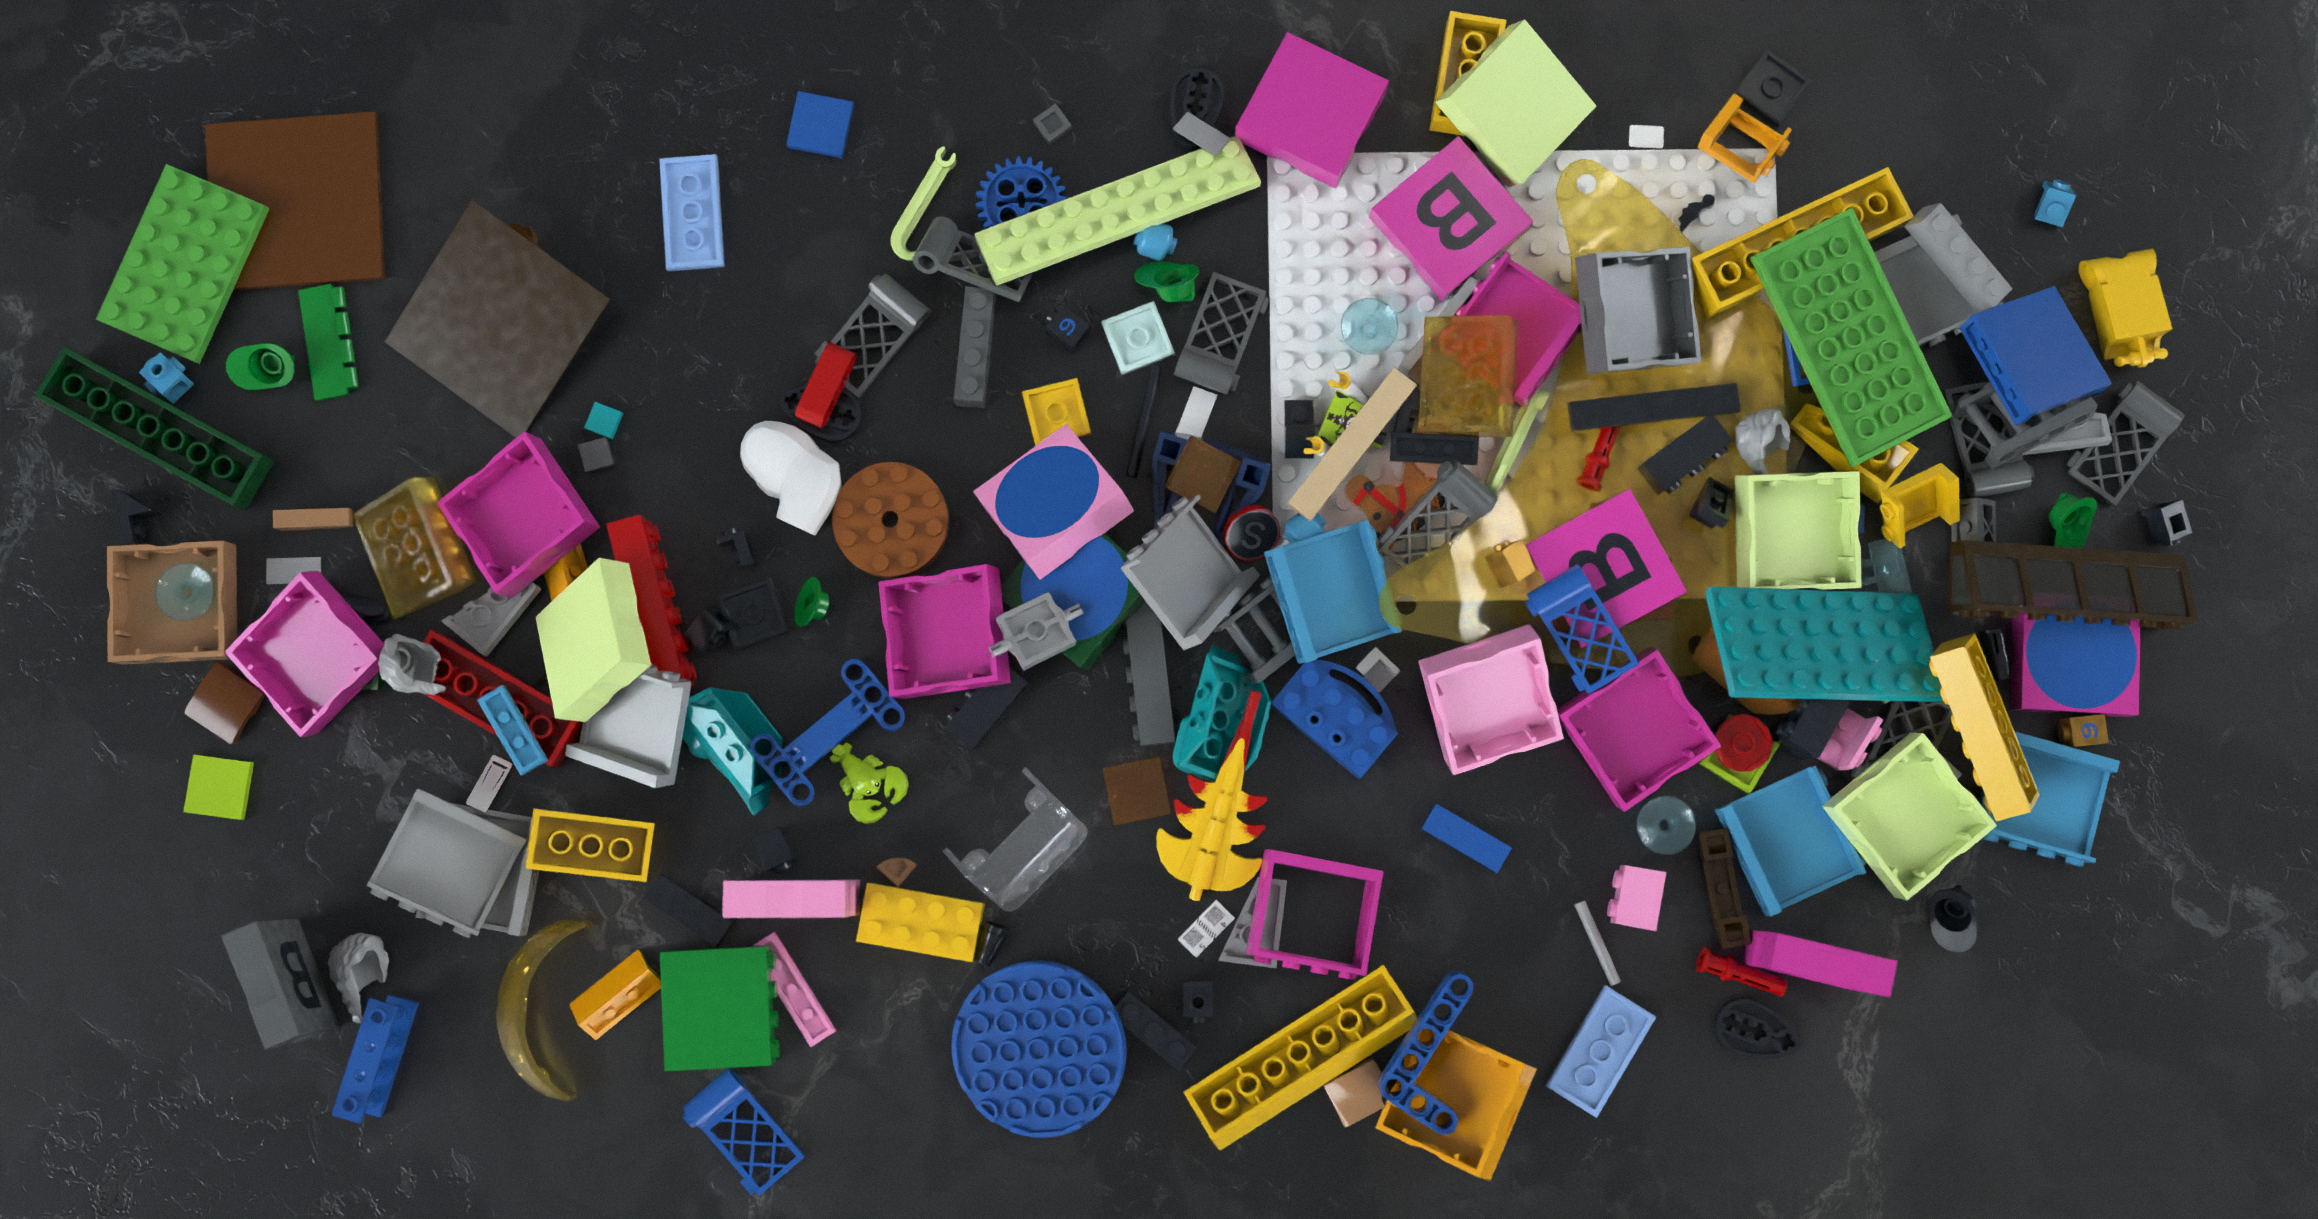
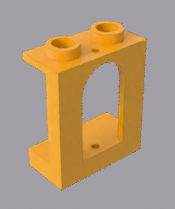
M1734 93L1703 133L1697 148L1755 184L1761 175L1766 177L1775 165V162L1772 161L1776 155L1781 157L1791 143L1787 138L1792 129L1788 127L1783 135L1777 133L1739 109L1744 99ZM1729 124L1766 147L1768 155L1761 164L1749 163L1716 142Z

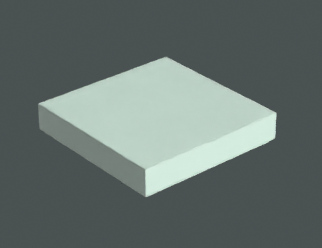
M1154 301L1101 321L1122 375L1175 355Z

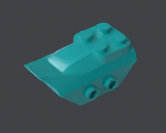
M1212 645L1209 653L1206 655L1191 712L1181 721L1173 751V762L1176 768L1183 772L1192 773L1199 778L1215 782L1243 717L1250 690H1255L1262 694L1253 721L1245 771L1258 758L1259 750L1262 747L1266 722L1269 718L1271 700L1263 681L1251 684L1246 678L1245 674L1250 670L1243 665L1238 655Z
M709 687L689 698L682 738L694 756L703 759L708 758L729 779L754 816L769 806L770 791L775 782L755 760V755L750 750L751 740L759 734H767L783 748V738L747 693ZM765 740L758 742L755 748L756 753L761 756L768 755L771 752L772 744ZM779 763L774 769V774L778 778H781L782 763Z

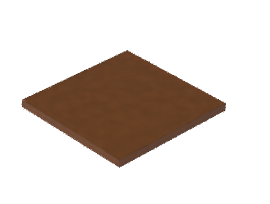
M376 112L205 124L207 181L270 208L233 291L385 280L378 114Z

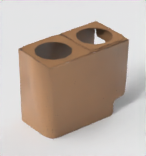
M1373 1057L1349 1068V1070L1324 1084L1344 1127H1348L1385 1107L1382 1101L1384 1096L1378 1086V1079L1382 1072Z

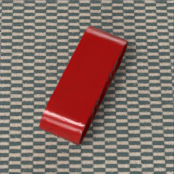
M832 342L826 345L798 403L795 417L819 428L825 426L855 364L856 353Z

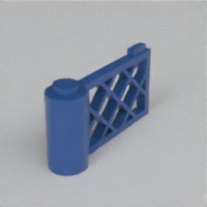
M1579 564L1574 565L1527 594L1529 600L1525 604L1533 617L1539 614L1574 670L1575 674L1570 677L1580 692L1586 690L1590 694L1639 665V662ZM1592 597L1597 605L1595 617L1589 618L1578 615L1580 604ZM1575 607L1574 614L1567 612ZM1600 612L1606 621L1598 620ZM1561 615L1572 617L1569 634L1556 631L1551 621ZM1577 619L1593 622L1589 639L1573 635ZM1597 624L1606 625L1611 628L1610 643L1593 640ZM1560 636L1567 638L1566 646ZM1615 637L1621 646L1614 645ZM1571 639L1588 643L1584 659L1571 656L1569 652ZM1592 644L1608 647L1604 663L1588 660ZM1612 649L1625 651L1630 659L1629 662L1621 667L1608 665ZM1575 661L1583 663L1581 670ZM1586 665L1603 667L1601 678L1589 685L1584 677ZM1607 669L1614 670L1606 675Z
M732 1068L724 1070L683 1106L685 1113L682 1114V1117L686 1123L692 1128L697 1126L703 1130L741 1174L743 1179L740 1183L750 1195L754 1192L759 1196L763 1194L805 1157V1154L749 1091L744 1081ZM745 1099L754 1107V1119L737 1118V1107ZM733 1110V1118L726 1117ZM758 1113L763 1117L764 1120L758 1119ZM719 1122H732L731 1138H719L712 1128ZM736 1123L753 1124L752 1140L735 1139ZM757 1124L770 1125L774 1130L773 1141L756 1140ZM777 1135L782 1139L783 1142L777 1141ZM724 1143H730V1150ZM734 1144L751 1145L750 1161L738 1160L735 1157ZM755 1145L772 1146L771 1162L754 1161ZM776 1146L789 1147L795 1154V1157L788 1163L775 1162ZM743 1165L750 1166L749 1172ZM754 1166L771 1167L770 1179L762 1186L753 1177ZM775 1167L781 1168L777 1173L774 1174Z

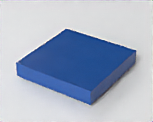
M798 91L786 144L787 148L843 158L854 103L852 101Z

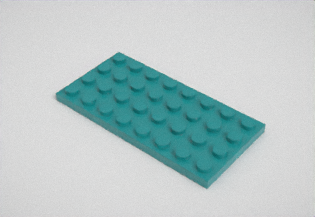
M1710 586L1705 591L1730 697L1943 701L1940 694L1941 683L1938 677L1933 676L1929 666L1930 657L1934 653L1918 594Z

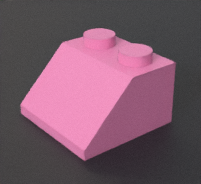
M1620 865V869L1615 870L1612 886L1616 888L1615 897L1610 899L1607 915L1611 917L1610 923L1656 931L1666 872Z

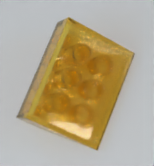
M1510 315L1425 317L1418 432L1479 437L1513 436L1518 322Z
M435 477L410 478L352 514L393 619L401 618L452 596L477 582L458 535L437 504L443 497Z

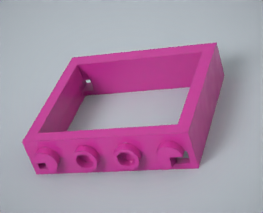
M1264 849L1246 954L1254 955V962L1271 965L1272 959L1283 961L1282 967L1297 970L1300 969V964L1311 966L1310 972L1328 975V970L1330 969L1339 971L1338 977L1356 980V974L1366 976L1384 871ZM1274 863L1365 880L1352 964L1260 948Z

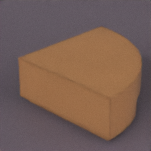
M891 858L883 861L876 868L899 887L918 865L906 858Z

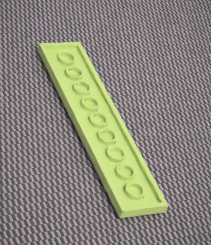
M1234 136L1231 137L1229 142L1216 156L1203 148L974 233L975 240L997 286L1141 232L1149 226L1165 223L1260 187L1261 180L1241 140Z

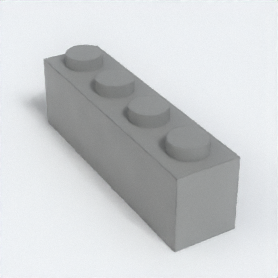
M1941 203L1923 207L1904 226L1975 311L1995 307L2013 289Z

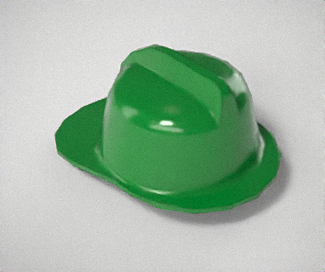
M1158 261L1138 268L1134 278L1140 285L1155 288L1160 298L1165 302L1192 301L1195 298L1194 279L1200 271L1197 266L1191 264Z
M276 343L243 346L229 354L226 361V372L231 381L246 390L281 387L287 385L293 379L295 373L293 361L295 357L285 347Z
M2069 493L2060 494L2057 503L2051 509L2048 517L2050 525L2056 532L2054 546L2082 548L2088 537L2092 519L2097 509V501L2093 497L2081 499Z

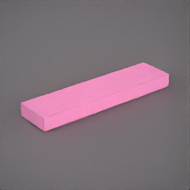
M773 932L754 945L771 944V951H775L776 968L772 969L771 981L777 982L778 996L809 1046L812 1047L837 1030L776 932Z

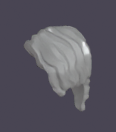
M1778 408L1761 409L1758 412L1747 414L1744 420H1741L1735 428V446L1740 453L1741 459L1747 462L1754 475L1769 474L1764 464L1768 455L1778 448L1789 449L1790 428L1788 422L1783 418L1782 412Z
M393 634L392 638L385 640V646L382 648L378 665L381 678L387 681L393 689L406 693L420 692L425 695L427 693L435 695L445 691V686L432 683L435 681L436 664L441 660L439 652L433 646L400 634Z
M357 933L348 936L339 942L337 946L333 947L327 962L330 969V978L335 983L337 990L342 994L343 1003L347 1005L348 1012L351 1014L353 1022L361 1023L363 1019L361 1015L360 990L375 980L381 983L385 982L388 975V953L383 949L384 945L381 937L372 934Z

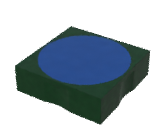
M1106 532L1086 543L1074 556L1041 580H1039L1025 560L1022 559L1001 585L1002 600L1012 609L1047 592L1050 593L1055 604L1063 611L1078 603L1080 608H1082L1083 615L1068 621L1069 629L1076 640V645L1062 653L1078 667L1087 670L1092 667L1115 639L1123 623L1136 613L1145 602V599L1120 568L1128 560L1127 552L1113 542Z

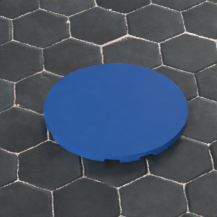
M1044 960L1022 961L1007 965L988 975L964 1000L952 1032V1059L961 1088L967 1093L975 1104V1108L992 1123L995 1122L1015 1134L1047 1138L1061 1136L1082 1128L1107 1107L1116 1094L1124 1075L1127 1046L1125 1031L1117 1009L1103 989L1092 979L1064 964Z

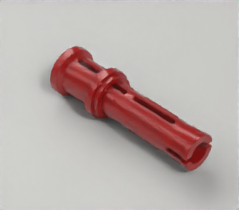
M1621 426L1600 429L1592 452L1585 456L1586 464L1582 475L1576 479V483L1579 486L1591 491L1601 490L1602 485L1600 482L1605 469L1610 467V460L1608 458Z
M1704 947L1701 950L1697 959V972L1703 973L1706 971L1719 976L1720 980L1729 981L1732 979L1771 992L1780 997L1784 995L1787 989V979L1738 963L1731 955L1725 957L1713 953L1708 947Z

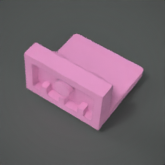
M1846 708L1820 758L1817 759L1836 771L1849 770L1854 767L1858 768L1866 758L1867 753L1864 751L1870 742L1874 743L1881 734L1882 728L1879 726L1883 719L1878 716L1865 719L1851 709Z

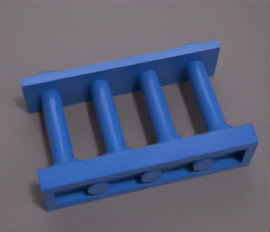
M392 994L387 996L386 1002L369 998L335 1101L332 1116L359 1124L362 1123L365 1113L375 1117L383 1116L419 1002Z

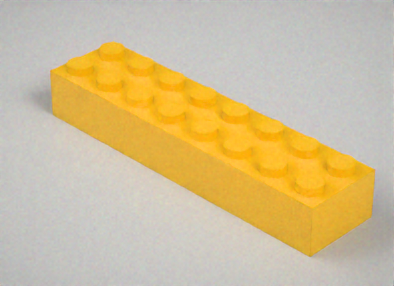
M1888 167L1691 258L1694 295L1706 318L1765 291L1751 262V257L1850 208H1853L1869 242L1909 222L1914 216Z
M1382 965L1184 1091V1094L1211 1140L1221 1151L1409 1031L1417 1020V1016L1385 966Z

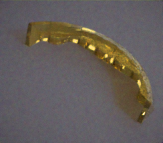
M563 919L536 933L518 950L511 960L502 978L497 997V1029L500 1042L509 1062L521 1078L532 1088L546 1097L564 1101L576 1099L577 1092L561 1091L549 1081L547 1071L537 1066L526 1040L525 1023L529 984L538 965L555 945L582 928L592 927L593 921Z

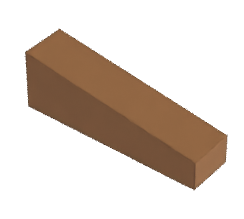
M350 508L273 510V528L279 531L353 527V512Z

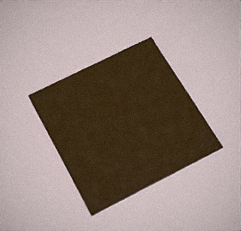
M472 199L385 342L517 438L529 429L607 306L610 298Z

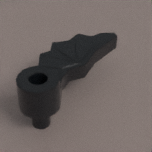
M1707 194L1702 198V202L1689 203L1688 207L1682 209V215L1678 218L1681 233L1684 232L1691 222L1698 218L1701 210L1705 208L1710 209L1714 206L1715 198L1713 195Z

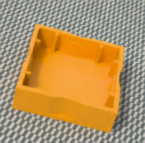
M1431 1029L1421 1030L1418 1034V1040L1421 1042L1430 1041L1433 1031ZM1448 1030L1415 1082L1453 1108L1458 1118L1456 1129L1447 1135L1439 1134L1388 1100L1375 1128L1412 1146L1423 1148L1437 1155L1441 1160L1470 1174L1491 1180L1536 1068ZM1414 1054L1405 1055L1403 1066H1413L1417 1061V1056ZM1399 1080L1396 1082V1084L1393 1086L1390 1092H1394L1399 1089ZM1421 1095L1414 1096L1411 1099L1410 1106L1413 1108L1422 1107L1425 1103V1097ZM1447 1112L1439 1113L1435 1118V1122L1439 1125L1446 1124L1450 1119V1114Z

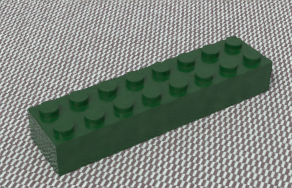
M66 347L62 348L34 397L225 502L243 510L248 508L275 462L273 459Z

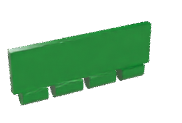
M332 284L298 290L314 400L322 401L350 395L349 390L359 388L356 367H345V365L355 363L352 340H341V337L351 336L348 312L337 313V310L347 308L344 287L334 288Z

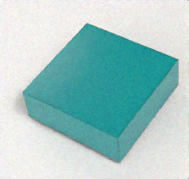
M594 402L584 428L613 440L623 413Z

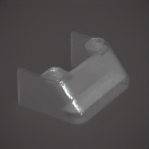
M1026 767L1022 772L1035 784V787L1029 791L1025 798V807L1030 814L991 854L980 848L969 852L961 860L947 847L942 851L969 881L1007 912L1018 909L1085 841L1088 834L1087 827Z

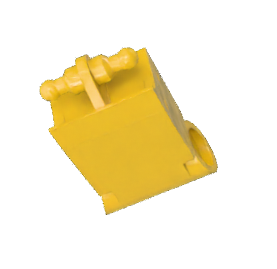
M2153 248L2129 252L2123 258L2102 257L2079 263L2078 270L2081 280L2089 290L2088 296L2104 360L2114 359V364L2117 367H2122L2126 364L2131 366L2137 365L2139 368L2146 367L2154 359H2164L2168 355L2167 349L2160 348V340L2164 334L2172 330L2158 275L2155 274L2157 260Z

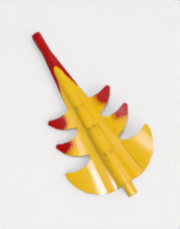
M1250 690L1243 717L1215 782L1202 780L1192 773H1189L1187 776L1194 794L1206 802L1204 807L1188 806L1180 799H1174L1176 815L1180 823L1192 832L1191 838L1174 837L1163 828H1159L1157 832V850L1162 864L1175 878L1192 886L1189 898L1195 901H1200L1203 889L1231 891L1245 885L1255 876L1263 862L1261 857L1246 858L1235 854L1231 850L1232 845L1248 843L1265 830V824L1263 823L1249 824L1237 818L1238 812L1252 811L1262 806L1268 800L1266 795H1253L1242 790L1253 721L1262 694L1255 690Z

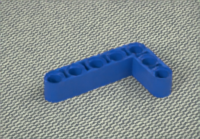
M1453 970L1444 977L1378 1079L1380 1091L1388 1101L1442 1135L1450 1134L1456 1129L1458 1118L1448 1103L1417 1084L1415 1080L1472 995L1473 983L1460 970ZM1455 979H1464L1466 986L1461 992L1451 991V984ZM1445 1003L1449 1005V1012L1446 1016H1435L1434 1010L1439 1004ZM1423 1029H1431L1433 1031L1432 1039L1428 1042L1418 1040V1034ZM1407 1054L1417 1056L1416 1063L1411 1067H1405L1401 1064L1402 1058ZM1388 1080H1399V1089L1394 1092L1387 1091L1385 1085ZM1421 1095L1425 1097V1103L1422 1107L1413 1108L1410 1106L1411 1099L1414 1096ZM1441 1112L1450 1114L1449 1121L1444 1125H1439L1435 1122L1436 1116Z

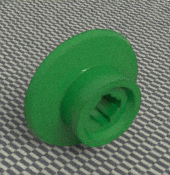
M816 577L809 578L798 594L794 619L799 627L806 626L812 619L821 620L828 609L829 595L821 591L820 581Z

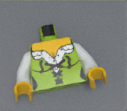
M1335 370V373L1340 377L1339 382L1329 380V385L1339 388L1340 391L1336 390L1318 436L1306 437V440L1312 442L1313 447L1312 449L1305 448L1303 450L1305 454H1316L1323 458L1368 401L1364 393L1350 381L1348 373ZM1382 431L1371 445L1381 449L1387 433Z

